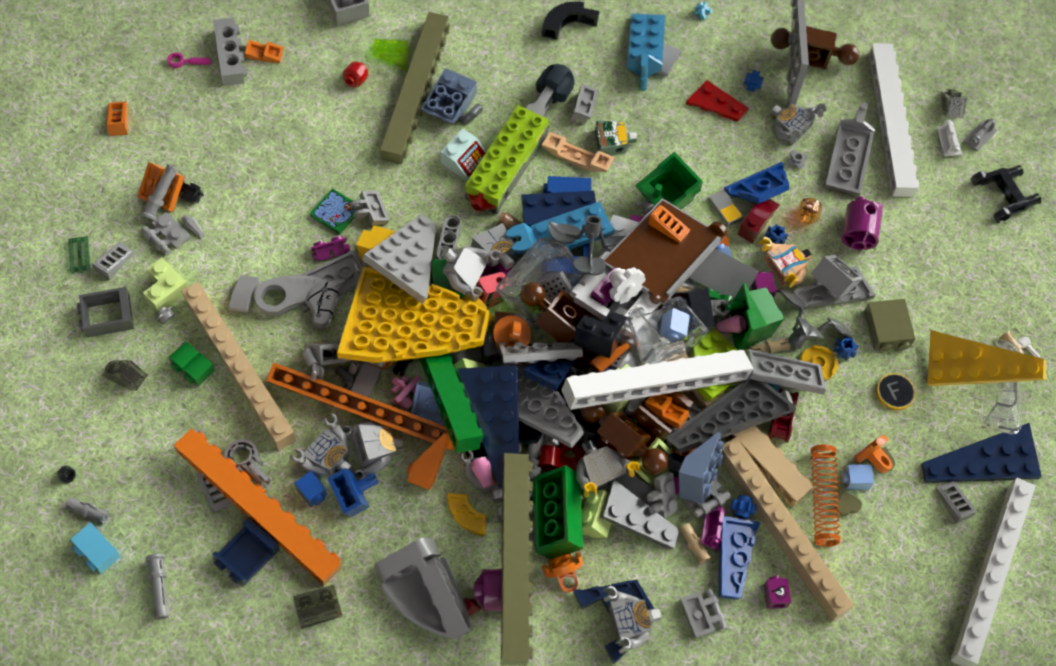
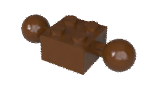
M806 26L808 66L826 70L831 56L838 57L839 62L845 66H851L858 61L860 52L857 46L849 43L841 47H835L837 33ZM786 28L775 29L770 37L772 46L778 50L788 48L790 46L788 38L791 32Z
M529 282L521 289L520 296L524 304L530 307L539 306L544 311L535 323L550 334L558 343H570L575 337L576 327L583 316L591 317L592 315L586 309L573 302L574 299L564 290H561L553 301L550 302L545 298L543 286L537 282ZM582 348L583 353L588 357L599 356L597 353Z
M604 404L580 408L581 416L586 422L601 424L597 430L601 435L600 439L606 444L610 445L611 443L616 447L615 451L624 458L626 456L641 457L643 468L650 474H660L666 469L668 465L666 454L660 449H649L646 447L653 436L623 412H611L608 416Z

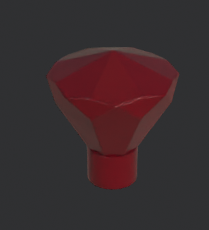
M464 598L469 616L481 610L480 605L475 599Z

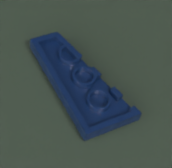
M565 358L553 362L538 360V362L531 363L523 369V376L556 392L575 360H567Z

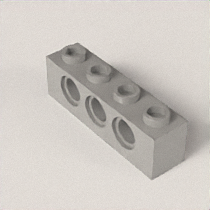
M234 17L213 20L223 86L245 83L244 77L247 76L246 67L241 64L245 62L244 54L239 51L242 48L241 38H237V35H240L239 24H235Z

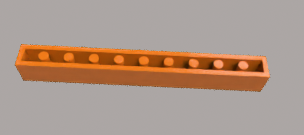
M274 362L266 379L271 384L383 426H388L391 429L431 444L447 431L444 425L316 378L313 381L310 378L311 376ZM449 440L447 450L454 452L452 442Z
M191 428L174 444L176 453L244 515L275 540L289 556L320 584L325 586L341 569V559L334 552L329 553L325 549V544L319 538L314 539L309 535L311 532L303 524L301 526L295 522V517L289 511L284 512L280 508V503L272 497L270 499L265 495L266 491L259 484L254 485L250 481V476L242 470L240 472L235 468L236 464L229 457L225 459L221 455V450L215 444L211 446L206 441L207 438L202 432H196Z

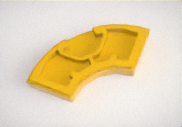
M447 493L449 511L454 520L468 532L485 536L486 515L478 513L471 507L468 501V494Z

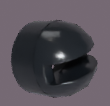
M64 465L57 471V476L63 483H70L75 479L76 471L72 467ZM66 471L69 473L67 477L64 475Z

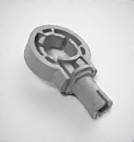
M239 439L230 443L224 452V458L230 457L233 460L235 454L247 448L250 451L248 458L244 462L235 463V468L240 472L245 470L262 488L266 487L262 480L269 485L271 479L257 465L258 463L262 467L263 462L260 459V453L255 444L247 439Z

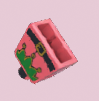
M503 272L479 278L475 287L482 289L483 292L479 299L487 306V309H490L508 300L511 290L517 288L518 283L514 277L508 279Z

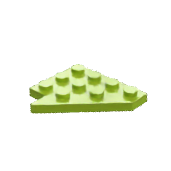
M698 329L688 330L691 358L707 356L713 353H726L731 350L738 351L716 329L705 336ZM738 382L696 388V390L710 402Z

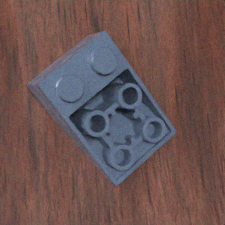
M445 68L423 104L421 111L453 124L465 112L476 96L477 81Z
M720 432L716 433L685 457L679 471L680 498L704 503L706 496H710L711 483L716 480L717 468L722 465L724 454H721L724 442L721 441Z

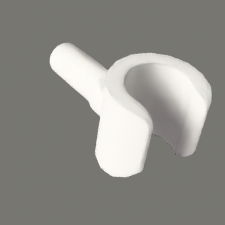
M1022 337L1017 341L1018 345H1021L1023 349L1026 348L1034 357H1041L1032 348L1031 340L1028 337Z

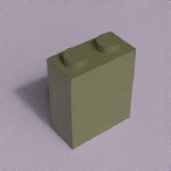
M905 299L868 302L864 312L874 350L889 351L892 348H899L900 350L910 348L916 338Z

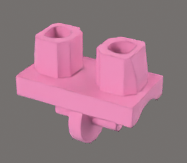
M417 375L406 385L405 383L408 380L406 376H403L401 379L394 377L392 379L394 387L391 391L396 393L400 390L401 392L390 403L394 407L398 405L405 411L409 409L413 401L407 394L411 391L415 395L416 384L422 378Z

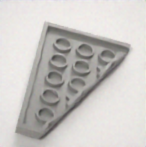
M421 214L364 254L362 260L423 304L428 297L436 224Z
M526 361L518 362L515 365L505 363L504 366H518L519 421L572 448L584 432L557 390L555 392L523 376V369L531 363Z

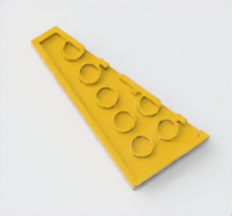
M933 330L930 331L927 380L929 386L1046 380V361L1042 358Z

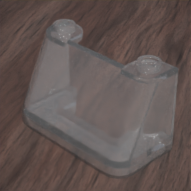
M541 238L533 244L500 281L496 291L516 313L522 314L532 324L531 328L538 330L540 326L535 322L543 313L542 309L539 306L530 307L523 303L520 294L522 287L529 282L538 281L546 274L563 271L571 286H576L585 274L578 272L574 268L575 258L565 244L549 238Z
M680 296L670 297L663 307L657 311L644 314L645 309L643 307H634L628 312V324L643 365L657 364L662 361L669 362L685 356L694 349L709 331ZM672 308L689 314L687 336L677 342L669 341L666 337L660 336L662 315Z
M997 340L994 345L995 347L1017 352L1015 345L1008 341ZM1023 381L1000 383L1001 391L997 394L996 404L988 416H984L981 420V428L1016 434L1023 424Z

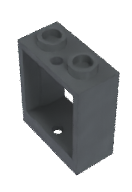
M127 287L79 295L80 303H77V310L82 316V319L79 320V327L81 331L85 332L87 337L134 329L130 295ZM120 302L122 319L90 325L88 307Z

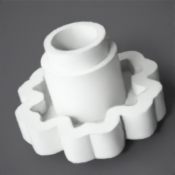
M635 267L627 270L621 268L614 269L609 276L613 286L609 291L610 297L620 304L628 302L631 297H635L643 286L641 284L645 281V274Z

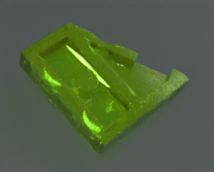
M374 39V57L385 60L391 65L395 64L401 67L402 70L407 71L408 40Z

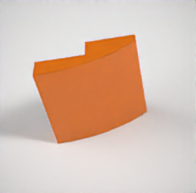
M148 162L137 197L148 202L147 198L155 191L166 169L165 167ZM176 173L163 199L164 205L161 206L162 208L174 211L185 178L184 176Z

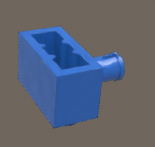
M346 468L327 478L343 513L351 517L370 507L364 496V491L379 484L378 479L375 480L377 477L373 472L357 481L353 471Z

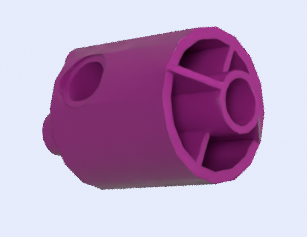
M862 196L856 197L855 201L850 202L846 207L841 237L842 242L856 250H869L876 247L879 243L883 205L879 202L866 200Z
M482 569L481 574L474 582V599L482 605L483 611H501V569Z

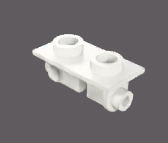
M946 120L943 126L936 127L944 155L960 156L962 152L954 123L951 120Z

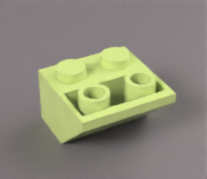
M597 490L596 495L590 491L589 497H585L584 491H581L582 530L585 536L591 538H607L612 523L600 518L607 496L605 490Z

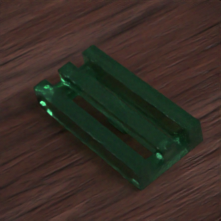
M88 236L68 239L71 274L91 271ZM76 242H77V253H78V266H77V267H75L74 244H73V243H76ZM81 242H84L85 266H83Z

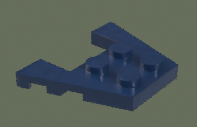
M638 580L573 591V595L581 609L601 600L610 614L608 608L612 600L605 602L604 597L609 595L607 592H603V589L609 586H613L619 592L635 596L639 600H644L647 610L654 609ZM617 639L604 647L613 664L617 663L628 651L619 652L623 647L615 643Z

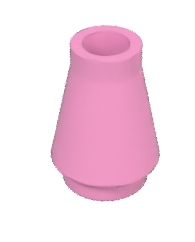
M739 315L717 322L719 333H742V331L746 330L747 326L745 318Z
M486 457L472 461L471 470L481 483L483 489L493 486L494 481L490 461H487Z

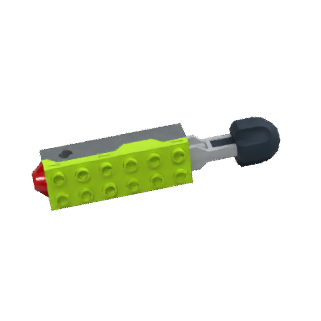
M553 64L542 72L535 84L537 92L541 94L537 101L529 104L526 108L520 105L516 106L466 182L465 199L470 201L474 210L478 212L489 210L498 214L548 135L549 119L544 117L546 110L551 103L565 102L575 84L572 71L565 65Z

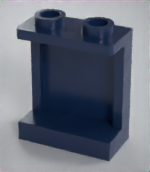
M249 518L242 523L243 529L219 553L215 551L212 554L215 566L221 571L226 569L230 573L228 575L234 583L238 584L240 582L244 586L280 550L278 543Z

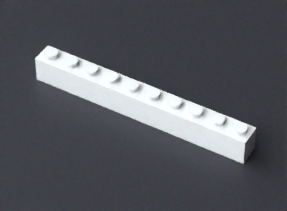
M872 43L868 54L892 197H913L916 190L919 189V180H916L917 168L913 163L914 151L911 150V136L908 134L909 122L906 121L905 117L906 107L903 106L904 94L900 88L901 79L898 77L899 66L896 64V51L893 49V44Z
M731 350L726 353H713L707 356H696L688 359L681 358L670 362L662 361L657 364H644L638 367L607 370L606 372L589 373L582 376L574 375L566 378L562 392L570 410L744 381L749 377L753 367L744 350Z
M1016 478L1008 487L950 660L960 666H976L986 641L1035 490V485L1022 479Z

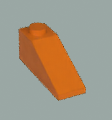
M447 431L418 459L409 464L406 474H409L407 482L428 490L434 486L450 440Z

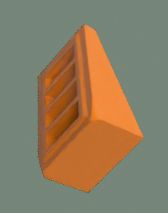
M127 101L108 103L106 127L109 136L127 135Z
M661 205L650 215L648 225L678 243L690 232L687 226Z
M626 343L618 346L610 359L600 355L592 359L588 364L596 373L603 372L630 345Z

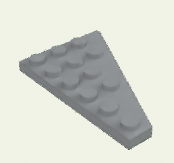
M791 0L790 3L792 7L791 33L788 38L790 59L789 71H787L786 81H788L787 107L790 104H797L809 65L804 0Z

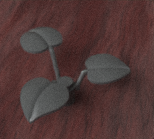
M594 215L586 218V222L582 225L581 230L574 225L557 224L549 221V233L556 242L572 244L575 239L579 240L583 233L590 239L589 257H577L573 263L574 268L578 272L587 275H600L606 268V263L602 258H592L594 239L600 235L603 248H607L611 252L625 237L608 236L604 238L601 218Z
M776 290L788 302L799 309L795 326L792 328L793 333L787 339L794 347L800 349L806 340L809 341L811 337L822 339L824 336L820 331L826 326H832L838 332L849 336L850 339L854 338L844 324L832 317H828V321L819 328L810 325L805 319L801 318L804 309L807 308L805 303L797 295L789 291Z

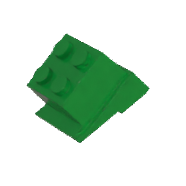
M673 152L658 164L652 172L638 182L635 187L654 206L663 198L679 209H682L693 202L695 195L701 191L703 181Z
M743 283L733 301L724 305L726 311L731 310V317L739 315L743 316L746 320L747 326L745 331H742V333H732L734 346L738 351L747 350L750 346H754L756 343L772 337L784 320L781 310L777 307L773 296L766 287L749 291L747 283Z

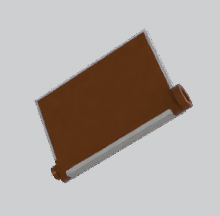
M662 198L603 260L606 263V268L610 271L614 267L625 270L635 267L637 270L642 271L645 274V281L641 284L643 286L641 291L649 295L652 303H662L664 305L727 235V229L722 223L717 221L707 226ZM659 205L666 208L690 229L688 235L680 243L648 225L650 215Z

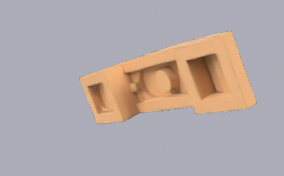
M549 132L542 143V147L555 157L589 171L607 172L614 160L613 156L601 151L595 154L566 142L565 137Z

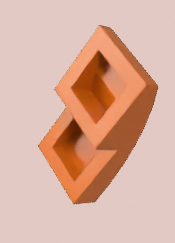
M248 39L244 57L252 60L280 63L284 47L268 41L264 45Z
M666 394L650 396L645 405L662 420L680 429L689 417V411L673 404V398Z

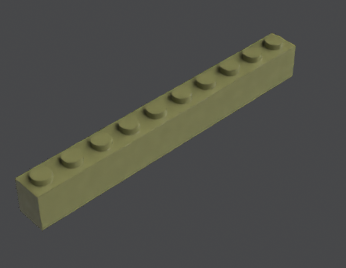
M428 12L380 149L381 160L402 164L403 159H407L409 152L408 144L413 142V129L417 130L419 120L417 117L422 115V103L428 97L427 88L432 86L433 78L431 76L436 74L437 60L440 61L442 55L441 47H445L446 44L445 35L450 33L451 24H449V16Z
M504 453L502 460L501 666H527L529 660L533 658V647L529 646V638L533 636V625L529 624V616L533 614V604L529 603V595L533 593V583L529 582V574L533 572V562L529 561V554H532L533 541H529V533L533 531V521H529V513H532L533 501H529V493L532 494L533 481H529V474H532L533 462L529 461V454Z

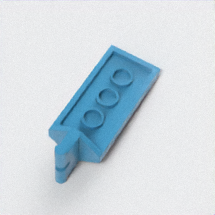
M631 14L627 69L641 76V91L647 90L648 77L662 70L665 15Z

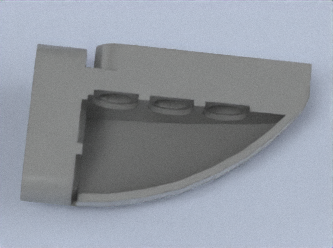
M420 538L374 565L383 583L381 585L383 592L391 603L410 621L427 631L449 638H459L472 631L473 628L456 579L445 557L439 559L441 554L433 538Z

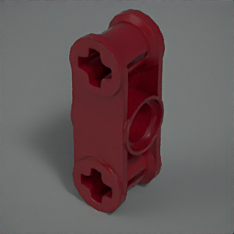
M783 388L779 389V393L784 391ZM789 392L792 402L796 406L799 392ZM794 412L786 414L787 417L781 416L773 419L768 437L771 439L772 437L783 439L788 443L792 433Z

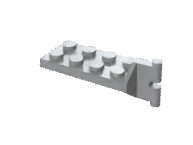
M864 102L861 103L853 119L840 120L824 186V188L858 197L861 194L875 131L871 125L864 121L868 107Z

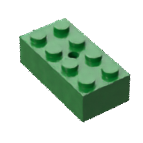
M565 465L533 477L535 553L552 560L582 550L581 486L576 480V471Z

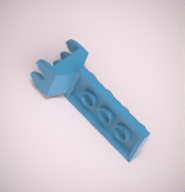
M600 201L530 225V227L524 223L511 227L506 232V237H518L519 240L511 247L514 251L513 255L524 256L523 259L516 262L515 268L526 270L537 266L542 256L545 259L590 243V239L586 237L585 233H583L579 240L575 239L572 244L556 242L550 236L549 221L557 224L574 225L581 230L582 225L586 222V218L594 215L601 218L604 238L613 235L614 230ZM598 235L597 238L594 239V241L599 240L600 235Z

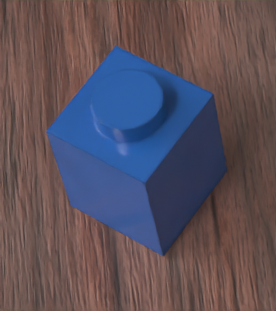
M312 471L294 482L296 490L310 507L314 504L319 505L325 500V496H327L326 488Z

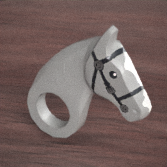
M304 275L279 276L260 283L255 291V303L260 312L268 316H280L299 305L306 304L313 314V326L318 329H326L331 323L338 302L339 289L346 285L347 282L346 279L327 281ZM273 289L281 290L286 295L284 301L275 306L267 305L263 301L265 293Z

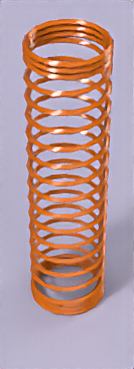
M820 444L811 448L812 482L814 483L812 485L814 489L812 493L814 495L813 506L815 507L813 509L815 513L813 518L815 519L814 531L816 532L814 534V543L825 547H832L841 543V537L838 535L841 531L837 529L840 525L836 523L840 520L836 517L839 515V512L836 511L839 509V506L836 505L839 502L836 499L839 496L836 493L838 491L836 487L838 482L835 480L838 478L835 475L838 471L835 469L837 458L834 457L837 454V450L829 444ZM822 451H831L830 453H818ZM831 457H832V458H835V460H833V461H818V460H816V459H818V458H822V459H827V458H831ZM822 463L835 464L833 467H819L816 465ZM822 469L835 470L833 473H819L816 471ZM823 475L836 476L833 479H820L817 477ZM823 481L836 482L833 485H820L817 483ZM824 487L836 488L834 491H821L817 489ZM825 493L836 494L834 497H821L817 495ZM827 499L837 500L834 503H821L818 501ZM829 505H830V506H837V508H835V509H821V508H818V507H821V506H829ZM822 512H836L837 514H836V515H821V514H819V513H822ZM816 515L824 516L817 519L815 518ZM823 518H836V519H838V520H836V521H821L820 519H823ZM835 524L838 526L828 528L821 527L820 525ZM835 530L838 533H821V531Z

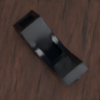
M571 1L559 4L546 15L541 36L558 40L561 29L565 25L574 22L597 26L600 11L584 8L585 2Z

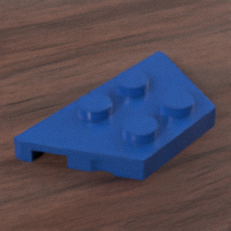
M780 162L724 187V190L728 195L761 203L788 191L789 182L786 171H784V164Z

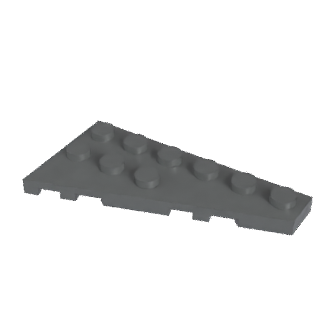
M748 377L747 380L741 382L683 424L680 429H676L666 437V443L680 454L699 447L718 432L721 433V438L792 413L796 411V406L766 382L752 380Z

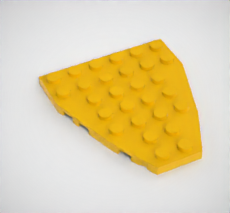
M363 267L337 351V357L381 363L439 356L482 346L485 340L490 311L477 306L472 301L467 303L460 299L459 294L434 284L429 286L428 297L422 304L374 268Z

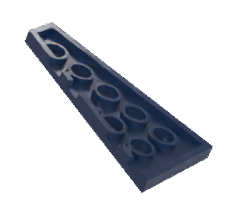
M518 366L457 368L466 395L470 400L472 412L476 414L477 426L482 429V441L498 487L502 488V460L504 453L520 454Z
M1030 423L927 460L921 464L925 483L1015 480L1016 478L1024 480L1040 479L1042 477Z

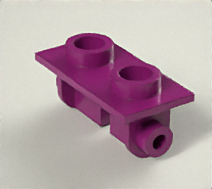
M338 236L332 238V242L324 243V241L313 243V247L310 248V251H315L312 254L313 260L320 262L331 258L329 251H333L334 257L346 254L350 251L349 244L345 245L348 238Z
M718 506L715 510H711L709 514L705 515L700 541L701 544L716 551L719 550V543L721 542L722 526L720 524H722L723 516L726 514L723 507Z

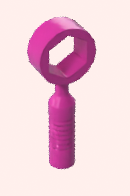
M175 52L168 56V63L170 67L177 69L182 67L184 63L211 65V58L184 59L182 54ZM173 58L181 59L179 63L171 62Z

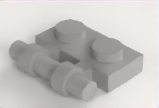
M167 212L152 222L154 229L150 230L145 226L141 230L145 234V238L148 241H152L156 245L155 248L166 256L171 253V250L168 248L170 245L177 249L191 239L190 234ZM161 234L165 240H160L157 236Z
M717 480L711 483L710 496H706L704 501L712 498V500L707 503L680 498L689 510L697 507L693 511L697 518L701 515L709 514L711 509L716 506H722L726 503V500L731 498L728 491L722 494L719 493L722 491V486Z
M712 589L705 591L706 599H703L701 593L698 592L682 597L679 600L694 639L714 633L713 624H718L720 631L728 628L725 622L727 620L725 614L721 612L718 605L719 599L714 595ZM706 607H711L714 616H709Z

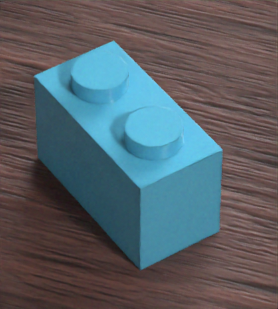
M91 522L70 539L74 544L72 547L73 551L79 557L82 555L86 557L87 561L85 563L93 572L97 569L102 574L121 557L118 551Z

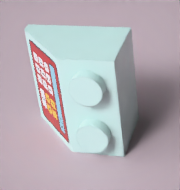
M462 128L441 150L440 164L468 181L487 151L477 137Z

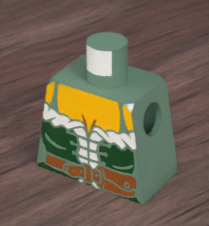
M596 121L595 137L598 151L611 156L627 152L628 143H637V133H626V127L623 122Z

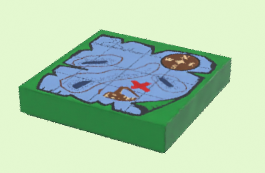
M332 188L310 212V217L340 235L355 218L353 214L356 209H351V199Z

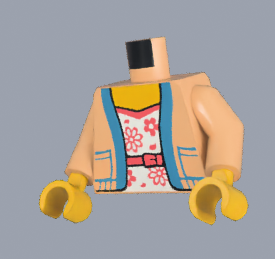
M764 237L758 242L763 246V252L767 250L764 262L782 287L789 284L791 288L793 285L802 283L808 266L807 260L812 257L808 249L799 251L794 244H775L768 237Z

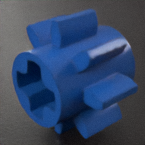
M753 70L752 73L747 72L743 85L747 86L748 91L755 92V89L760 90L764 77L760 76L761 72Z
M776 224L773 227L768 226L764 237H768L772 243L784 244L788 234L785 233V227Z
M844 336L842 341L837 339L833 352H837L838 359L845 358L848 361L850 356L852 358L856 356V350L859 346L855 345L854 339Z
M738 495L737 500H732L730 510L735 511V517L749 519V515L755 514L756 504H752V498Z

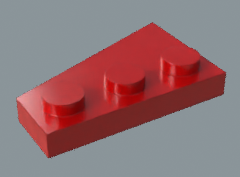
M708 80L686 101V105H693L701 108V110L717 113L721 117L736 122L749 109Z

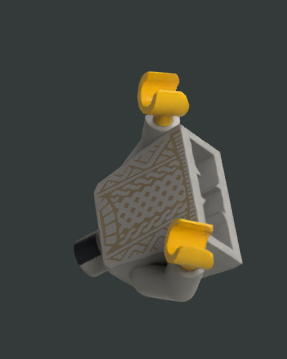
M593 440L582 444L586 456L578 461L576 480L584 490V496L589 497L590 491L596 495L598 487L627 473L626 470H628L630 477H634L633 470L641 472L640 464L622 457L608 446L597 450Z

